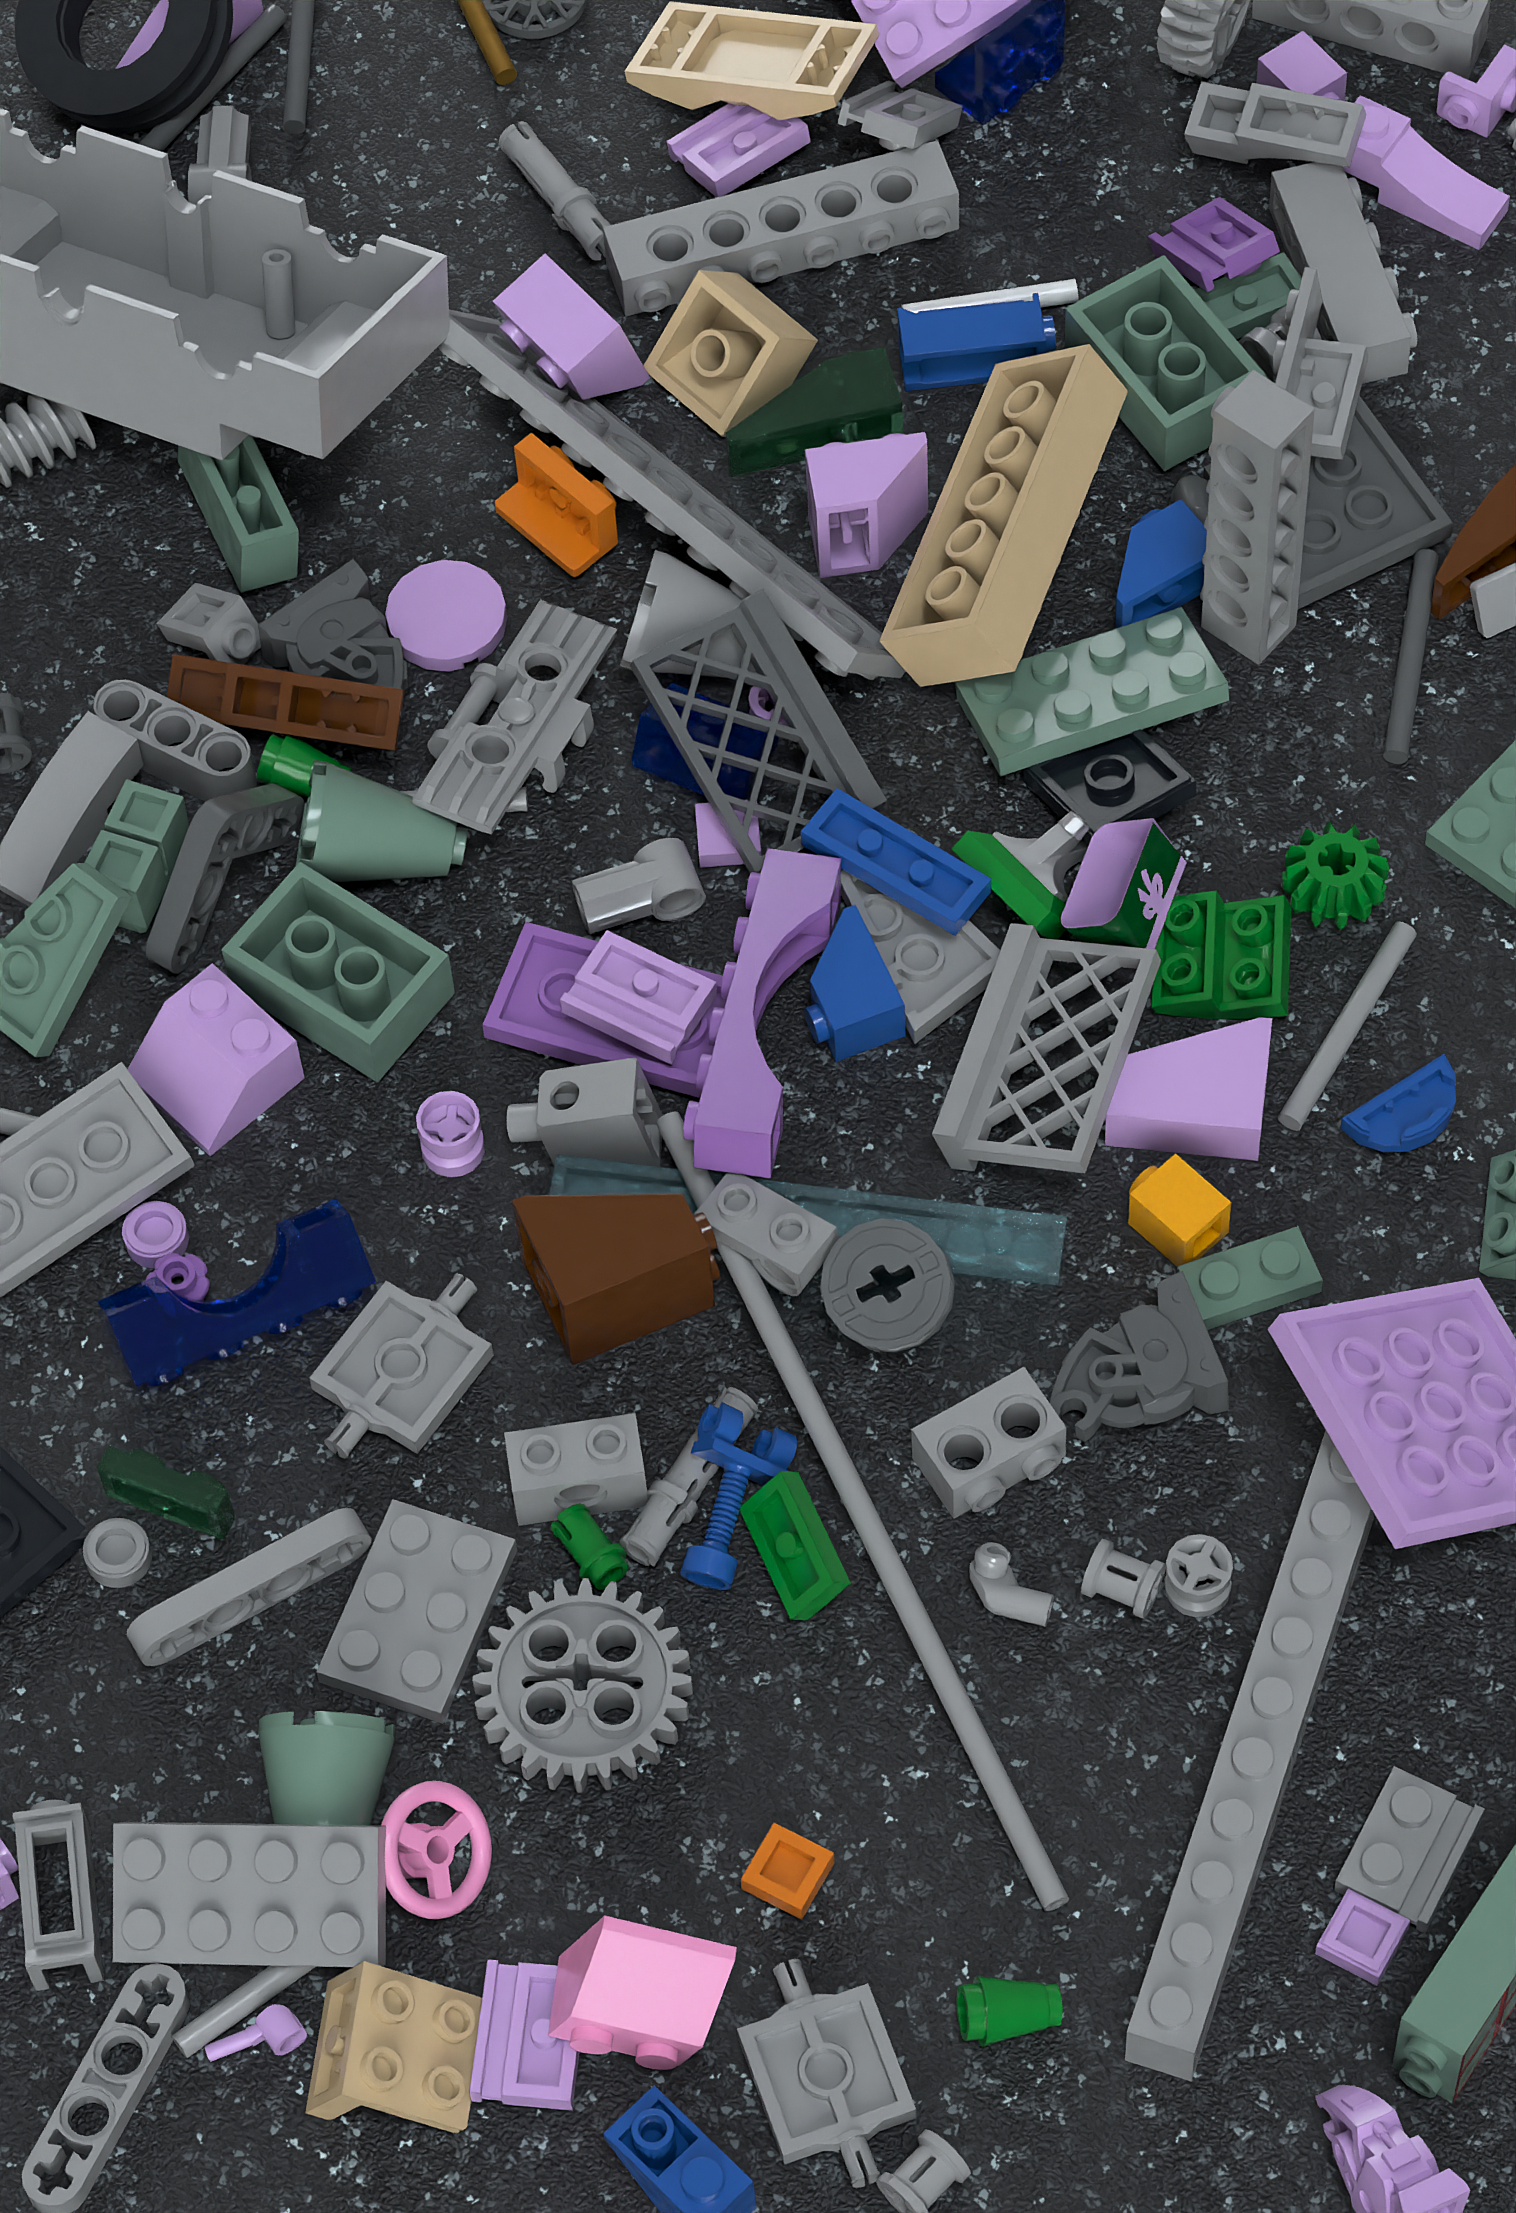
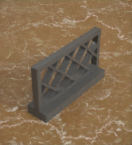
M764 589L744 598L739 607L632 660L631 669L750 873H761L765 855L760 857L748 836L752 816L786 826L782 844L777 850L798 853L808 850V848L801 845V836L792 840L794 829L802 830L810 821L798 817L805 788L829 795V797L838 788L877 812H880L887 802L883 792ZM730 628L732 629L744 649L739 668L705 658L711 638ZM701 644L698 655L686 652ZM667 660L694 667L687 695L662 688L652 668ZM750 661L757 673L747 671ZM702 670L736 680L728 708L694 698ZM743 683L768 690L775 702L770 721L736 711ZM672 704L683 707L680 717ZM690 710L725 720L717 748L693 741L686 729ZM780 714H782L788 726L778 724ZM732 723L766 733L759 761L725 751ZM774 735L798 742L805 754L801 774L767 764ZM703 757L714 760L711 770ZM721 763L755 773L748 801L723 793L717 783ZM811 766L819 779L809 777ZM763 776L797 786L790 814L756 804ZM734 810L744 813L742 824Z

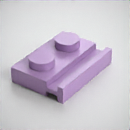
M728 103L669 139L667 145L670 158L674 162L679 160L684 164L685 171L715 197H721L811 141L808 125L798 117L777 120L751 106H737Z
M606 930L575 976V983L568 993L564 992L560 998L561 1012L666 1063L672 1064L676 1058V1051L682 1042H687L716 998L717 984L716 981Z
M498 1960L487 1961L469 2091L472 2101L482 2102V2099L500 2100L503 2104L572 2110L580 2052L570 2047V2041L548 2036L558 1966L519 1962L518 1966L499 1964Z

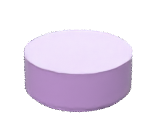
M161 1201L143 1203L134 1208L127 1215L123 1223L122 1236L127 1253L133 1261L141 1266L154 1268V1263L163 1255L175 1252L182 1256L187 1249L189 1234L182 1213L169 1203Z

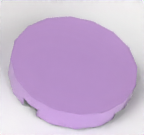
M441 560L420 565L401 577L389 594L385 612L390 638H400L403 657L407 661L426 670L448 672L465 668L464 663L470 662L477 657L480 662L492 654L504 637L507 622L506 604L499 584L487 571L468 562Z

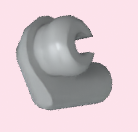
M990 1542L979 1546L975 1551L974 1560L970 1563L969 1573L970 1580L985 1608L996 1615L1046 1627L1054 1595L1019 1586L1012 1569L1008 1565L1011 1555L1001 1544Z

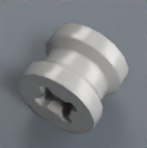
M1202 1534L1190 1535L1177 1541L1170 1549L1166 1560L1164 1586L1167 1599L1176 1610L1192 1617L1210 1616L1220 1611L1227 1603L1231 1592L1233 1562L1230 1552L1216 1538ZM1208 1579L1210 1582L1204 1585H1198V1587H1196L1198 1581H1204Z

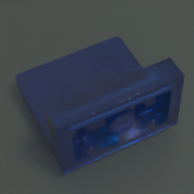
M1031 0L1006 21L976 40L935 73V88L952 102L962 105V109L983 126L1000 112L1011 110L1025 92L1039 81L1047 80L1054 76L1064 62L1065 0Z

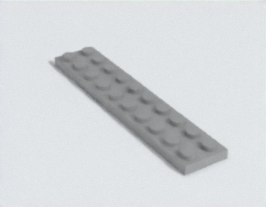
M449 310L450 329L448 336L438 347L444 355L463 366L471 365L482 374L479 382L483 387L500 398L506 400L511 398L523 408L520 416L528 424L542 432L550 433L552 431L564 441L561 450L568 457L586 467H592L593 465L606 476L602 482L607 489L622 499L631 502L636 500L648 510L644 517L652 526L671 536L677 534L690 545L687 549L688 555L708 569L717 571L719 568L732 579L729 587L740 598L744 599L764 589L791 637L798 641L805 639L818 650L815 658L820 664L842 677H846L848 673H856L870 680H874L876 676L899 679L903 677L906 672L904 668L879 642L882 635L881 631L592 397L583 400L567 384L561 389H557L536 366L535 363L541 358L530 348L523 354L520 353L500 331L499 326L502 323L499 320Z

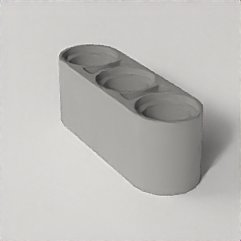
M126 679L114 680L105 684L97 691L94 698L95 715L137 738L144 764L141 770L205 802L211 798L257 787L256 772L250 746L246 738L238 732L134 681ZM132 717V718H130V719H128V720H125V721H118V720L123 719V718ZM183 742L177 746H168L173 743ZM224 768H234L229 771L219 772V770Z

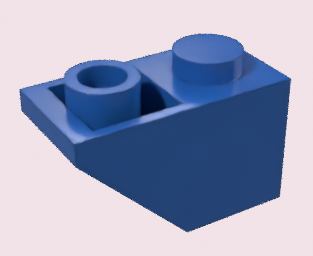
M655 2085L603 2133L604 2139L661 2213H752L757 2208L754 2182Z

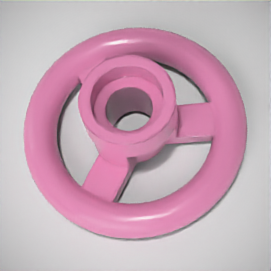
M426 1781L403 1791L392 1802L381 1824L386 1825V1887L395 1901L414 1915L427 1919H444L456 1915L466 1909L477 1898L489 1874L492 1844L486 1819L473 1798L464 1790L450 1783ZM427 1802H442L456 1810V1813L443 1826H430L425 1823L408 1824L405 1822L406 1818L415 1808ZM469 1833L472 1848L469 1870L462 1884L452 1893L448 1866L454 1857V1847ZM427 1878L429 1898L416 1892L406 1879Z

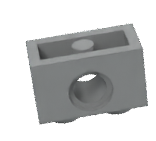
M636 1413L504 1433L518 1526L558 1520L557 1516L563 1510L579 1503L585 1504L590 1511V1515L641 1508L648 1502Z

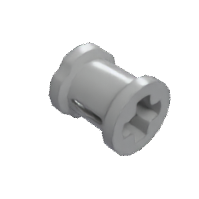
M1102 1539L1096 1547L1086 1569L1081 1586V1594L1092 1598L1096 1593H1099L1133 1607V1615L1145 1619L1160 1590L1166 1564L1158 1560L1147 1564L1115 1551L1113 1542Z
M925 2129L917 2138L919 2147L893 2174L884 2172L876 2181L880 2191L900 2213H929L927 2209L954 2181L963 2183L971 2174L969 2167L957 2151L931 2130Z

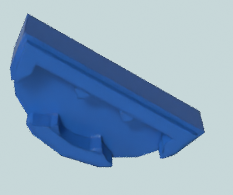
M1445 1054L1344 1116L1341 1120V1130L1358 1144L1381 1152H1408L1431 1143L1448 1126L1456 1105L1455 1072Z

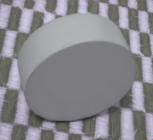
M112 1518L97 1524L88 1533L83 1545V1556L89 1573L98 1583L111 1588H122L136 1583L147 1573L152 1561V1550L148 1537L140 1525L129 1519Z

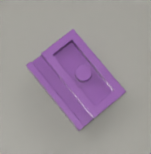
M1221 197L1171 223L1170 225L1173 230L1171 233L1162 237L1155 232L1148 236L1154 255L1157 258L1165 255L1179 273L1207 292L1215 288L1212 280L1224 275L1228 279H1232L1236 276L1250 274L1257 270L1264 260L1280 252L1273 231Z

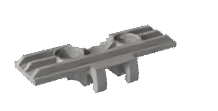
M540 599L498 666L482 663L475 668L470 677L472 686L445 728L436 730L431 736L427 745L430 753L437 761L413 796V805L492 835L533 768L539 770L544 776L543 788L551 793L556 792L565 776L562 751L570 739L574 745L583 747L593 732L594 722L590 705L577 700L617 636V629ZM545 665L555 669L559 675L552 680L540 681L530 677L527 672L531 667ZM491 700L500 703L488 725L479 726L476 724Z

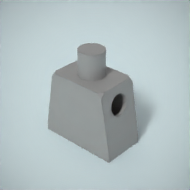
M637 1058L547 1070L540 1076L538 1103L510 1104L508 1106L507 1132L512 1143L542 1141L557 1169L581 1172L660 1173L662 1135L656 1122L663 1114Z

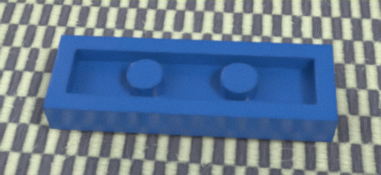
M836 788L801 830V845L820 856L841 858V869L954 936L957 935L991 893V878Z

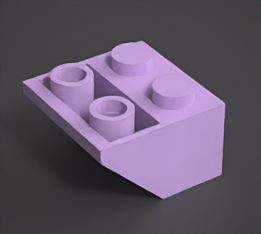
M921 432L908 435L896 433L880 439L853 443L833 442L822 447L805 449L808 520L819 577L826 578L879 570L928 513L926 433Z

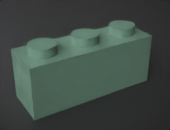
M248 435L223 460L178 445V463L240 592L296 578L299 530L253 437Z

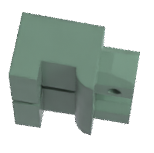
M126 779L104 823L105 830L100 831L85 863L91 865L132 896L117 926L138 933H144L147 931L165 894L189 828V822L183 796Z

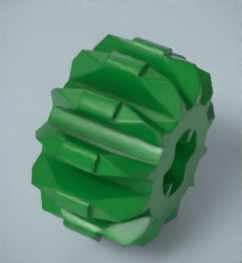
M1329 820L1323 829L1322 836L1305 828L1303 835L1300 836L1299 845H1290L1289 850L1285 854L1284 866L1286 870L1282 873L1284 894L1291 895V906L1294 914L1311 911V921L1315 928L1325 918L1334 919L1335 924L1342 931L1344 926L1347 925L1349 915L1365 923L1371 915L1372 906H1381V902L1385 899L1387 886L1384 882L1388 879L1389 874L1387 858L1379 856L1380 846L1377 843L1376 837L1359 841L1360 831L1356 823L1346 833H1337L1336 828Z

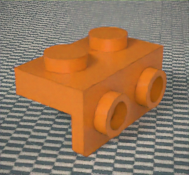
M530 433L514 446L518 482L495 500L496 513L568 574L576 577L618 544L615 516L616 502L611 492L601 482L597 480L590 482L574 468L570 458L559 447L551 446L549 448L533 433Z

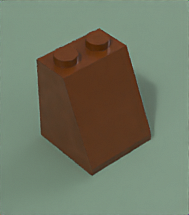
M683 1193L527 1195L512 1200L522 1263L572 1366L715 1306L713 1281L720 1278V1273L711 1250L717 1248L716 1238L705 1214L701 1212L693 1215Z

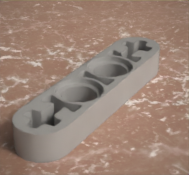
M337 1509L150 1608L130 1624L127 1629V1637L145 1666L164 1664L351 1564L367 1551L371 1545L372 1538L354 1509Z
M159 1963L145 1965L136 1970L127 1980L26 2160L22 2171V2184L33 2207L41 2213H71L77 2210L85 2201L173 2042L171 2035L179 2031L190 2007L189 1994L180 1974L170 1966ZM162 1985L167 1986L166 1990L172 2003L169 2006L157 2004L153 2008L146 2021L150 2033L156 2034L153 2038H150L139 2028L147 2013V2007L142 1995L145 1991L156 1994ZM130 2019L135 2025L126 2024L125 2022ZM120 2043H132L141 2048L143 2055L140 2065L134 2071L125 2075H116L105 2069L104 2060L112 2047ZM89 2103H97L108 2109L109 2118L107 2125L97 2134L83 2136L71 2129L70 2122L72 2116L79 2107ZM60 2140H63L77 2153L89 2155L86 2160H82L77 2153L73 2152L65 2168L71 2185L68 2189L56 2186L50 2195H46V2189L40 2177L44 2172L50 2175L58 2173L67 2158L62 2146L57 2145Z

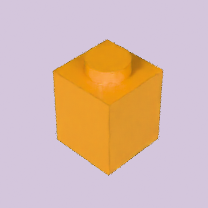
M1176 1153L1159 1168L1153 1165L1145 1169L1130 1187L1128 1224L1176 1267L1200 1259L1229 1233L1231 1202Z

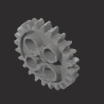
M583 1578L578 1595L573 1596L568 1595L561 1581L555 1582L554 1600L547 1603L534 1590L529 1592L531 1611L525 1614L512 1606L506 1608L511 1629L507 1630L491 1626L488 1630L490 1642L496 1650L481 1649L477 1652L479 1667L485 1672L473 1675L472 1681L475 1694L484 1696L475 1701V1707L479 1720H490L484 1726L488 1744L503 1741L499 1749L504 1764L511 1763L523 1756L521 1768L523 1778L526 1780L535 1776L541 1768L546 1769L549 1789L552 1790L557 1788L564 1775L573 1776L577 1793L584 1792L588 1776L593 1775L598 1776L605 1790H610L612 1787V1771L619 1768L632 1781L638 1779L635 1760L641 1756L648 1762L658 1765L661 1760L656 1740L675 1745L678 1741L677 1728L671 1721H687L689 1718L688 1703L681 1698L693 1694L692 1677L682 1674L690 1669V1660L687 1650H676L681 1644L678 1627L661 1630L665 1619L664 1611L660 1606L642 1615L643 1598L642 1593L639 1591L629 1596L624 1603L618 1600L617 1584L612 1581L605 1588L602 1596L592 1594L589 1578ZM549 1646H557L566 1650V1653L556 1661H540L535 1657L538 1651ZM617 1646L628 1647L634 1651L629 1658L619 1662L607 1661L602 1657L605 1651ZM579 1680H589L587 1690H577ZM527 1681H533L535 1683L528 1688L523 1687L524 1683ZM637 1682H641L643 1684V1686L639 1689H634L631 1687ZM546 1708L559 1709L564 1713L560 1720L552 1724L544 1725L532 1720L537 1712ZM620 1708L632 1713L629 1719L621 1724L610 1725L599 1720L602 1714L610 1709Z

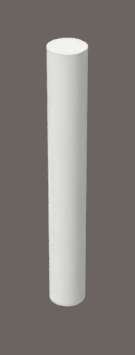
M1070 279L903 304L901 308L918 313V311L1019 300L1026 302L1032 301L1033 293L1039 294L1040 306L1043 308L1077 302L1078 289L1076 280Z

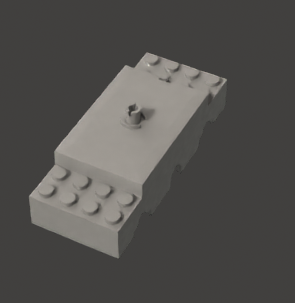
M0 108V383L219 460H223L248 435L260 437L297 450L303 454L324 459L447 338L450 329L447 255L382 234L377 239L376 247L365 243L360 248L359 256L354 258L346 257L338 253L331 246L326 237L325 230L309 224L304 198L217 170L212 175L211 195H205L194 205L181 195L176 181L172 180L167 153L82 126L77 130L76 148L65 145L60 151L59 158H48L34 148L27 131L13 127L9 111Z

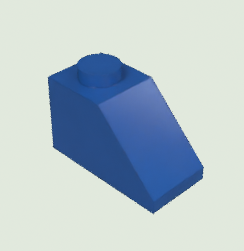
M1182 499L1162 510L1154 509L1149 511L1139 519L1136 525L1131 527L1116 595L1115 629L1174 610L1200 595L1204 586L1205 565L1202 564V558L1206 551L1207 530Z
M856 904L844 908L810 979L811 1006L804 1008L805 1019L814 1041L817 1044L826 1041L835 1062L906 1036L905 1004Z

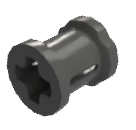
M0 693V711L3 713L2 718H0V749L4 748V755L0 756V774H6L24 768L31 761L33 755L30 742L23 738L20 721L25 714L22 700L10 693Z

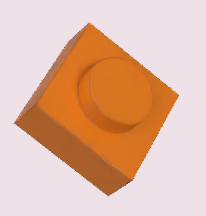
M773 1823L741 1878V1888L802 1920L835 1863L834 1852Z

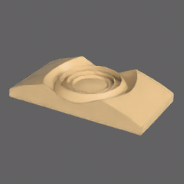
M669 1L627 66L625 75L627 82L639 89L690 110L721 100L737 106H751L777 120L817 114L837 106L877 40L879 32L877 24Z

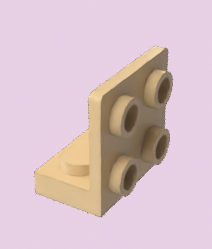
M366 1961L329 1980L305 2113L326 2120H332L362 2105L452 2133H458L466 2129L471 2105L469 2091L482 1998Z

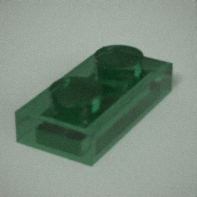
M109 1445L97 1466L105 1494L113 1499L225 1540L235 1520L228 1490L225 1489L220 1481L208 1474L192 1471L189 1475L167 1468L161 1459L147 1451L132 1449L128 1453Z

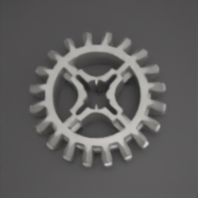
M1165 0L1164 7L1160 12L1162 15L1161 22L1157 29L1159 38L1156 44L1160 62L1171 66L1177 72L1192 77L1197 75L1208 79L1218 68H1222L1225 58L1230 54L1242 27L1245 26V19L1249 9L1252 7V0Z

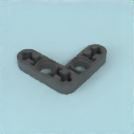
M271 783L211 798L198 809L187 830L147 941L146 957L148 960L175 974L184 971L191 964L204 939L232 860L284 844L296 830L302 818L304 800L301 796L278 784Z

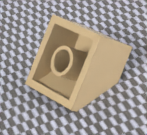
M699 270L643 366L651 377L722 437H729L791 387L818 339L739 273Z

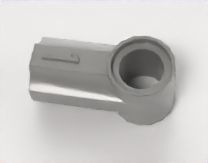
M213 106L209 113L200 116L196 164H190L188 171V201L194 205L205 195H211L212 175L217 170L252 181L251 169L248 163L251 138L249 115L238 112L233 106Z
M678 838L656 840L640 849L632 862L572 880L573 893L579 913L589 934L652 914L661 921L682 919L697 911L705 902L706 897L684 841Z

